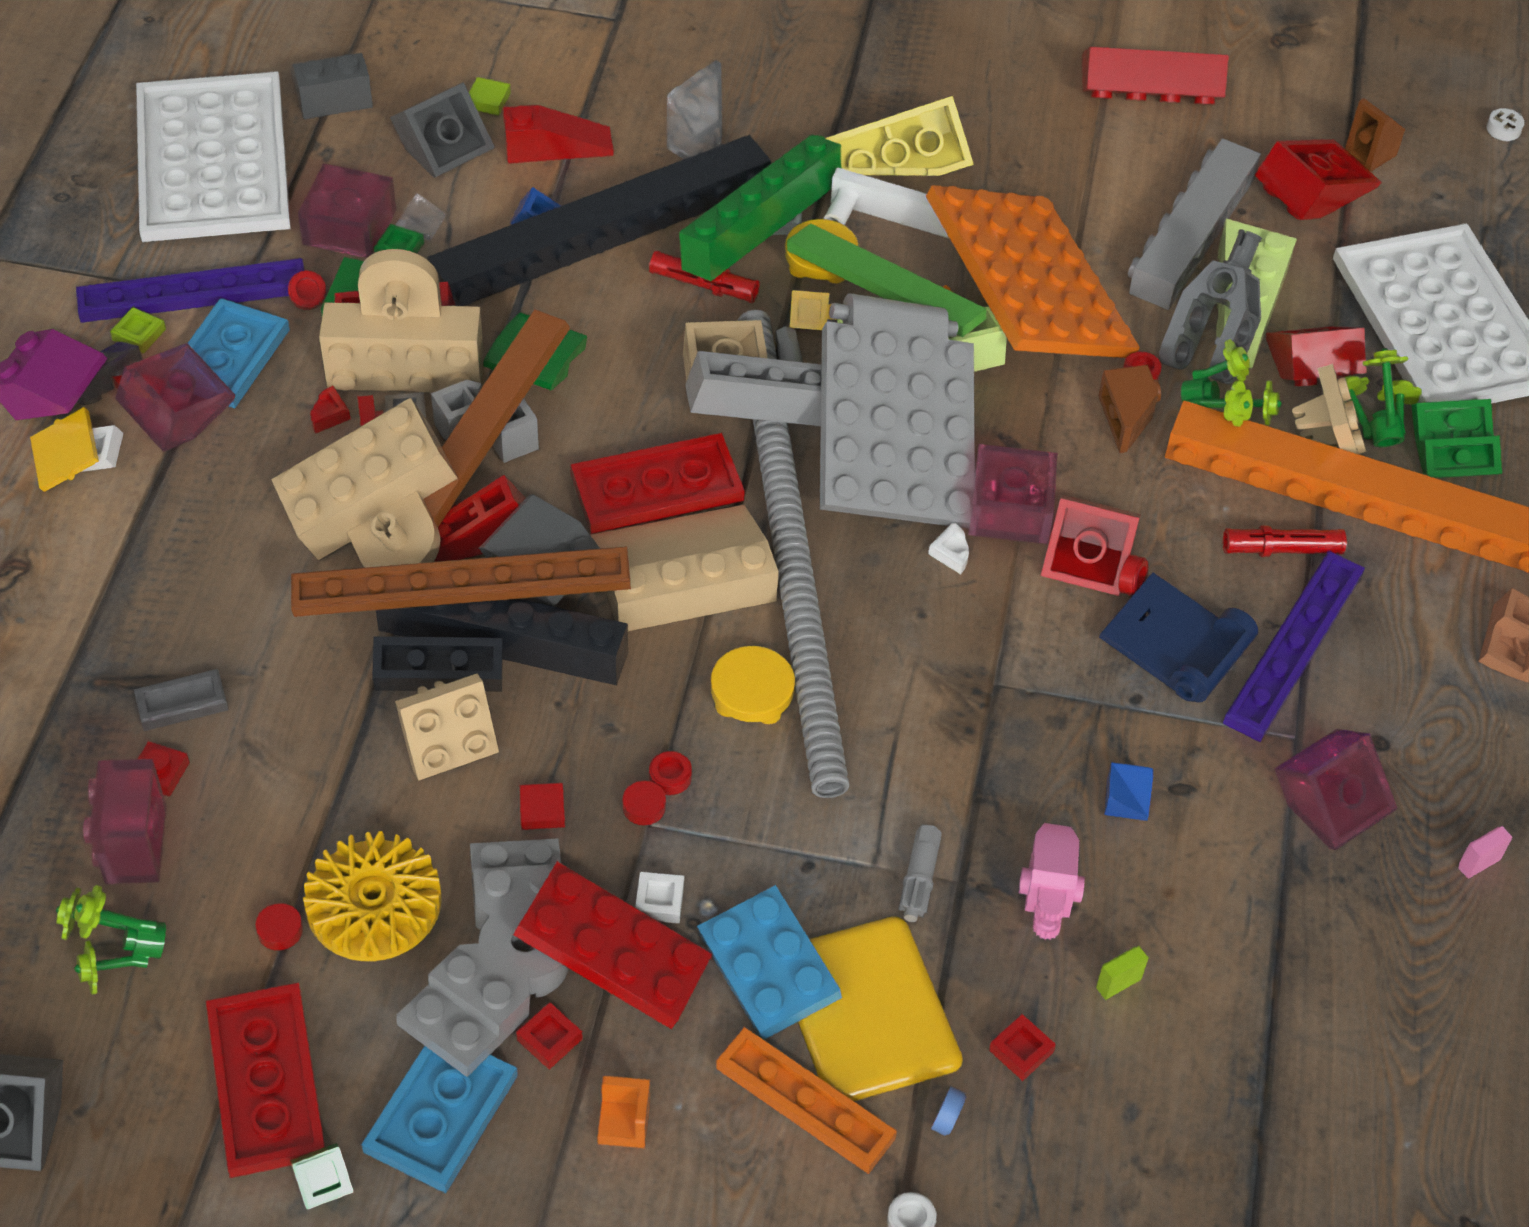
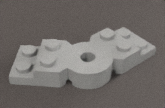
M559 839L470 843L475 927L481 930L479 943L457 946L428 974V985L396 1014L397 1025L466 1077L529 1016L530 994H536V998L545 996L558 988L567 976L569 968L513 935L557 861L561 863Z

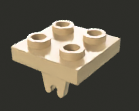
M1333 364L1318 368L1324 394L1292 409L1294 417L1299 418L1295 420L1296 428L1299 430L1305 429L1300 432L1301 437L1356 454L1366 452L1361 431L1356 430L1359 429V422L1353 401L1345 402L1351 400L1345 377L1337 379Z
M478 674L444 684L442 681H436L434 683L435 688L427 690L426 687L422 686L418 688V694L395 701L413 773L418 781L499 753L483 681Z

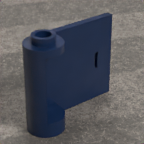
M1152 572L1101 632L1099 638L1169 686L1182 699L1200 703L1208 698L1257 637L1258 626L1249 614L1237 608H1227L1218 618Z

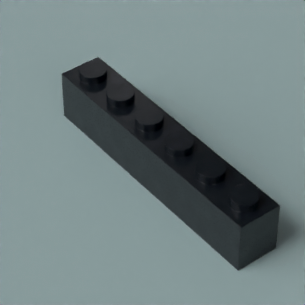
M522 599L376 610L378 631L403 637L502 638L503 660L616 686L628 655V623Z

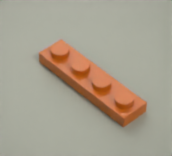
M746 1027L741 1030L716 1061L717 1070L867 1174L872 1171L896 1139L897 1131Z

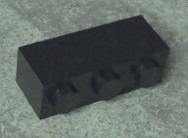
M373 637L372 679L375 690L418 691V688L422 686L430 690L435 688L434 683L436 681H442L444 684L478 674L483 681L485 692H502V638Z

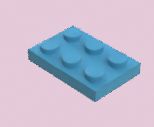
M220 298L165 373L166 386L236 408L290 331L288 320Z
M776 885L697 926L699 936L708 951L712 953V958L758 1036L763 1040L842 998L839 986Z
M424 1046L361 1144L363 1153L447 1193L518 1077L517 1067L489 1055L466 1077Z

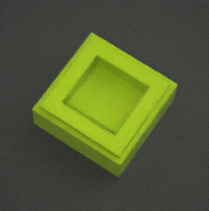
M477 77L469 92L477 111L499 116L511 94L510 84Z
M132 307L110 333L113 341L144 354L166 330L164 320Z
M1135 946L1102 965L1096 989L1107 1000L1142 980L1149 957L1140 946Z

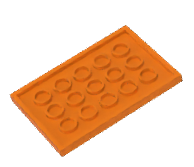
M931 186L926 194L928 202L1014 350L1126 358L1129 354L1138 352L1140 347L1131 334L1130 328L1121 318L1114 302L1105 292L1098 276L1084 258V253L1076 245L1069 233L1068 227L1062 222L1054 209L1053 203L1048 198L1043 196L1017 195L1011 192H990L984 189H963L955 186Z

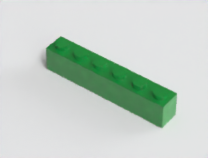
M811 134L679 232L682 270L709 281L714 280L832 189L833 175L837 168H841V144L827 140L823 136Z

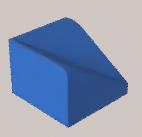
M1111 762L1106 783L1104 815L1147 821L1153 784V768Z

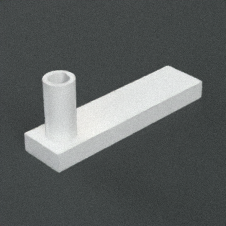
M836 169L832 178V204L824 219L845 225L852 210H856L949 238L928 202L926 193L845 169Z

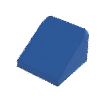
M532 187L520 201L510 224L518 223L561 205Z

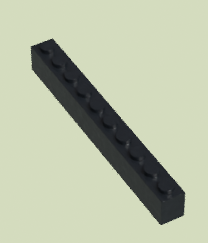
M747 135L428 256V261L435 267L439 282L448 281L455 306L469 305L498 292H503L516 285L536 279L552 271L570 266L588 257L603 253L606 250L707 212L771 165V160L754 139Z

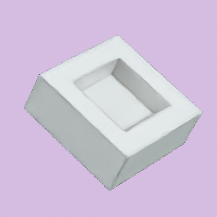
M115 425L92 428L99 462L82 472L115 467L123 432Z
M640 872L635 908L658 922L680 923L684 876Z

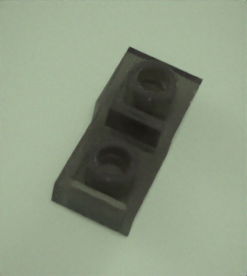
M119 341L100 351L106 356L107 360L77 402L80 405L96 403L102 399V394L115 389L111 376L125 374L131 370V365L143 360L139 346Z

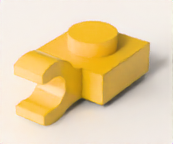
M792 290L789 327L822 330L828 319L837 320L829 316L831 306L829 304V293Z

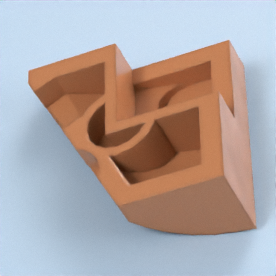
M1511 588L1493 606L1478 662L1507 676L1529 683V597Z

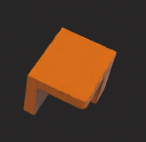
M603 1076L601 1086L602 1105L597 1135L598 1144L645 1148L650 1110V1080Z

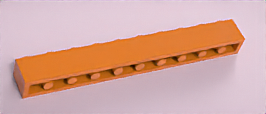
M1183 400L1170 434L1164 458L1529 573V507L1249 420H1243V424L1240 427H1236L1232 421L1225 419L1223 412Z

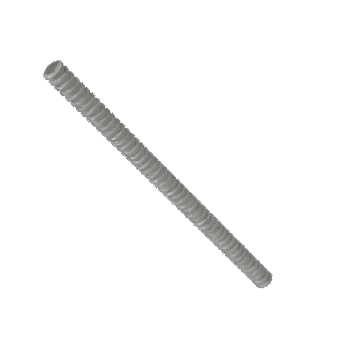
M750 310L743 313L738 318V321L761 320L767 358L777 359L769 315L761 310ZM753 419L775 563L779 571V588L781 590L780 594L792 669L795 676V689L798 694L797 701L799 704V714L801 715V726L803 727L802 732L806 748V758L808 759V770L810 771L809 776L812 782L811 789L815 796L833 798L845 793L850 785L847 778L845 756L843 755L844 749L841 744L842 737L836 711V702L834 700V690L832 689L831 673L828 668L829 661L823 636L824 632L818 606V597L816 595L817 591L811 565L808 538L806 536L798 479L796 478L797 474L788 423Z

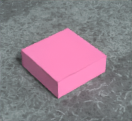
M1503 826L1495 828L1469 843L1458 868L1468 879L1500 861L1513 837Z

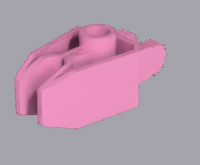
M1044 823L1035 834L1029 868L1022 867L1019 894H1026L1025 911L1034 912L1033 932H1036V936L1038 935L1045 940H1051L1056 935L1058 936L1061 918H1069L1073 902L1081 903L1085 877L1078 875L1079 839L1074 830L1069 826Z

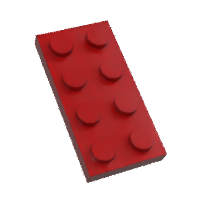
M722 433L570 464L571 477L591 534L744 501L745 490Z
M558 861L513 933L515 937L671 1030L678 1022L712 956V953Z
M299 982L207 1000L206 1008L227 1169L230 1178L291 1166L290 1160L325 1148Z

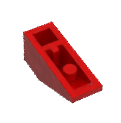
M541 105L503 107L508 164L614 156L610 126Z
M505 475L448 511L438 526L441 541L439 552L434 562L460 560L483 554L479 547L526 499Z

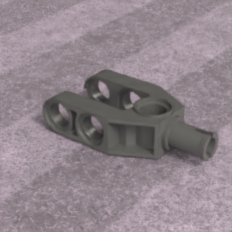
M1239 229L1228 261L1224 260L1222 263L1212 260L1183 290L1161 344L1159 357L1163 365L1182 370L1190 364L1213 306L1216 303L1229 307L1231 312L1221 337H1217L1214 344L1217 347L1211 359L1210 367L1226 361L1223 349L1225 348V341L1231 339L1236 347H1242L1248 353L1261 321L1260 279L1251 274L1252 271L1249 267L1262 237L1250 231ZM1232 283V286L1226 292L1227 287ZM1228 369L1210 376V379L1225 384H1230L1237 378L1233 377Z

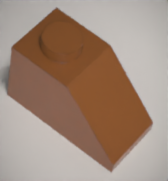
M1363 98L1358 103L1345 150L1372 172L1397 156L1405 129Z
M1148 365L1103 371L1098 397L1119 453L1127 452L1153 419L1156 402L1161 400L1160 384L1158 380H1153Z

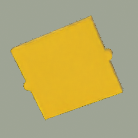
M85 407L61 420L56 419L53 425L30 437L39 488L44 492L67 479L73 480L76 474L99 462L89 411Z

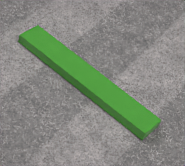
M809 224L787 240V251L884 299L945 308L948 312V320L958 322L957 335L964 337L986 320L987 308L813 224Z

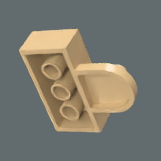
M387 249L376 252L366 258L360 268L358 280L360 303L324 302L319 338L327 388L334 386L336 390L436 392L464 380L482 383L484 349L480 307L441 306L437 271L421 255L402 249Z
M409 398L271 480L298 538L318 561L347 543L352 542L363 566L377 567L434 562L440 548V533L423 499L458 478L429 422L413 400Z

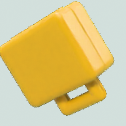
M891 916L809 939L839 986L842 995L841 999L798 1021L820 1079L851 1100L857 1101L953 1073L961 1067L963 1061L962 1053L905 920L900 917Z

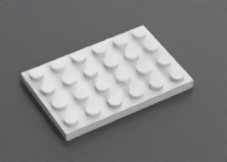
M279 72L136 83L139 229L142 242L291 229Z
M1468 224L1335 249L1333 260L1383 346L1388 350H1397V356L1399 357L1408 356V361L1394 365L1403 380L1411 382L1413 387L1422 389L1418 403L1491 399V403L1529 396V320Z

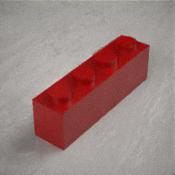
M1089 47L1082 52L1083 91L1092 92L1091 98L1112 99V93L1126 94V100L1146 101L1147 95L1160 96V102L1181 103V97L1194 98V104L1215 105V99L1225 98L1229 55Z

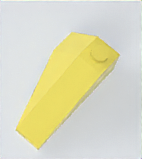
M953 96L826 138L841 144V169L862 175L941 176L974 165Z

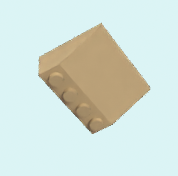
M745 505L590 534L600 548L628 547L631 589L606 591L614 620L628 623V631L777 601L779 571L768 540Z

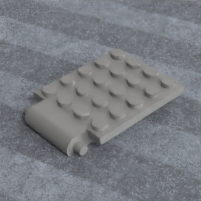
M848 293L844 298L843 304L832 303L829 311L830 318L843 320V324L827 321L822 328L820 510L945 526L956 523L960 528L969 529L975 524L974 343L949 340V336L955 337L957 335L958 322L948 320V312L945 308Z

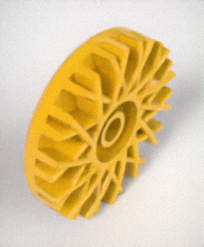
M378 831L374 839L370 832H366V841L355 843L354 836L349 835L348 845L341 840L338 841L337 851L332 855L325 849L323 851L324 860L318 858L315 860L316 871L314 874L308 871V882L304 883L305 897H303L307 920L313 934L330 951L352 960L380 961L409 951L429 934L440 913V881L437 869L432 867L430 855H425L422 847L418 851L414 850L409 838L401 842L400 836L395 834L394 841L385 840L382 831Z

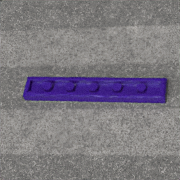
M303 258L76 287L80 323L122 318L132 307L148 314L215 306L220 298L239 303L289 296L288 285L291 278L296 273L304 271Z
M1331 551L1327 552L1226 713L1223 721L1224 725L1258 742L1262 741L1361 579L1365 570L1364 567Z

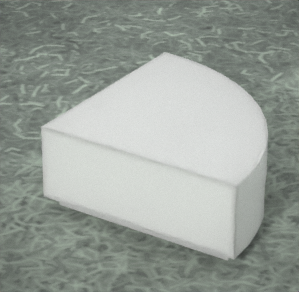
M951 523L930 545L928 554L960 575L965 570L968 562L969 547L964 531L956 523Z

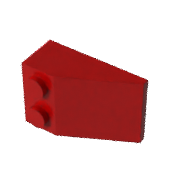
M1334 139L1277 141L1254 175L1264 184L1263 189L1269 195L1279 198L1288 206L1286 208L1288 213L1299 220L1323 218L1373 191L1381 184V181Z

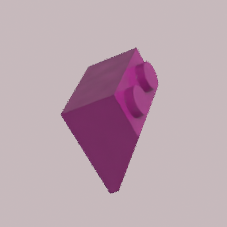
M54 329L36 332L28 331L16 340V348L7 359L0 363V403L15 420L69 413L107 358L102 352Z

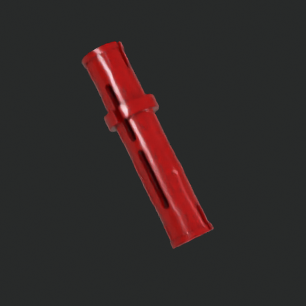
M658 250L653 253L649 263L650 273L712 290L715 296L722 297L725 294L752 304L757 299L760 281L732 274L730 269L725 270L714 280L709 281L682 270L681 258L662 253Z
M1261 525L1259 529L1225 528L1222 544L1225 554L1258 553L1260 557H1270L1272 553L1316 554L1331 551L1335 554L1343 555L1346 550L1347 538L1344 529L1280 530L1272 529L1268 525Z

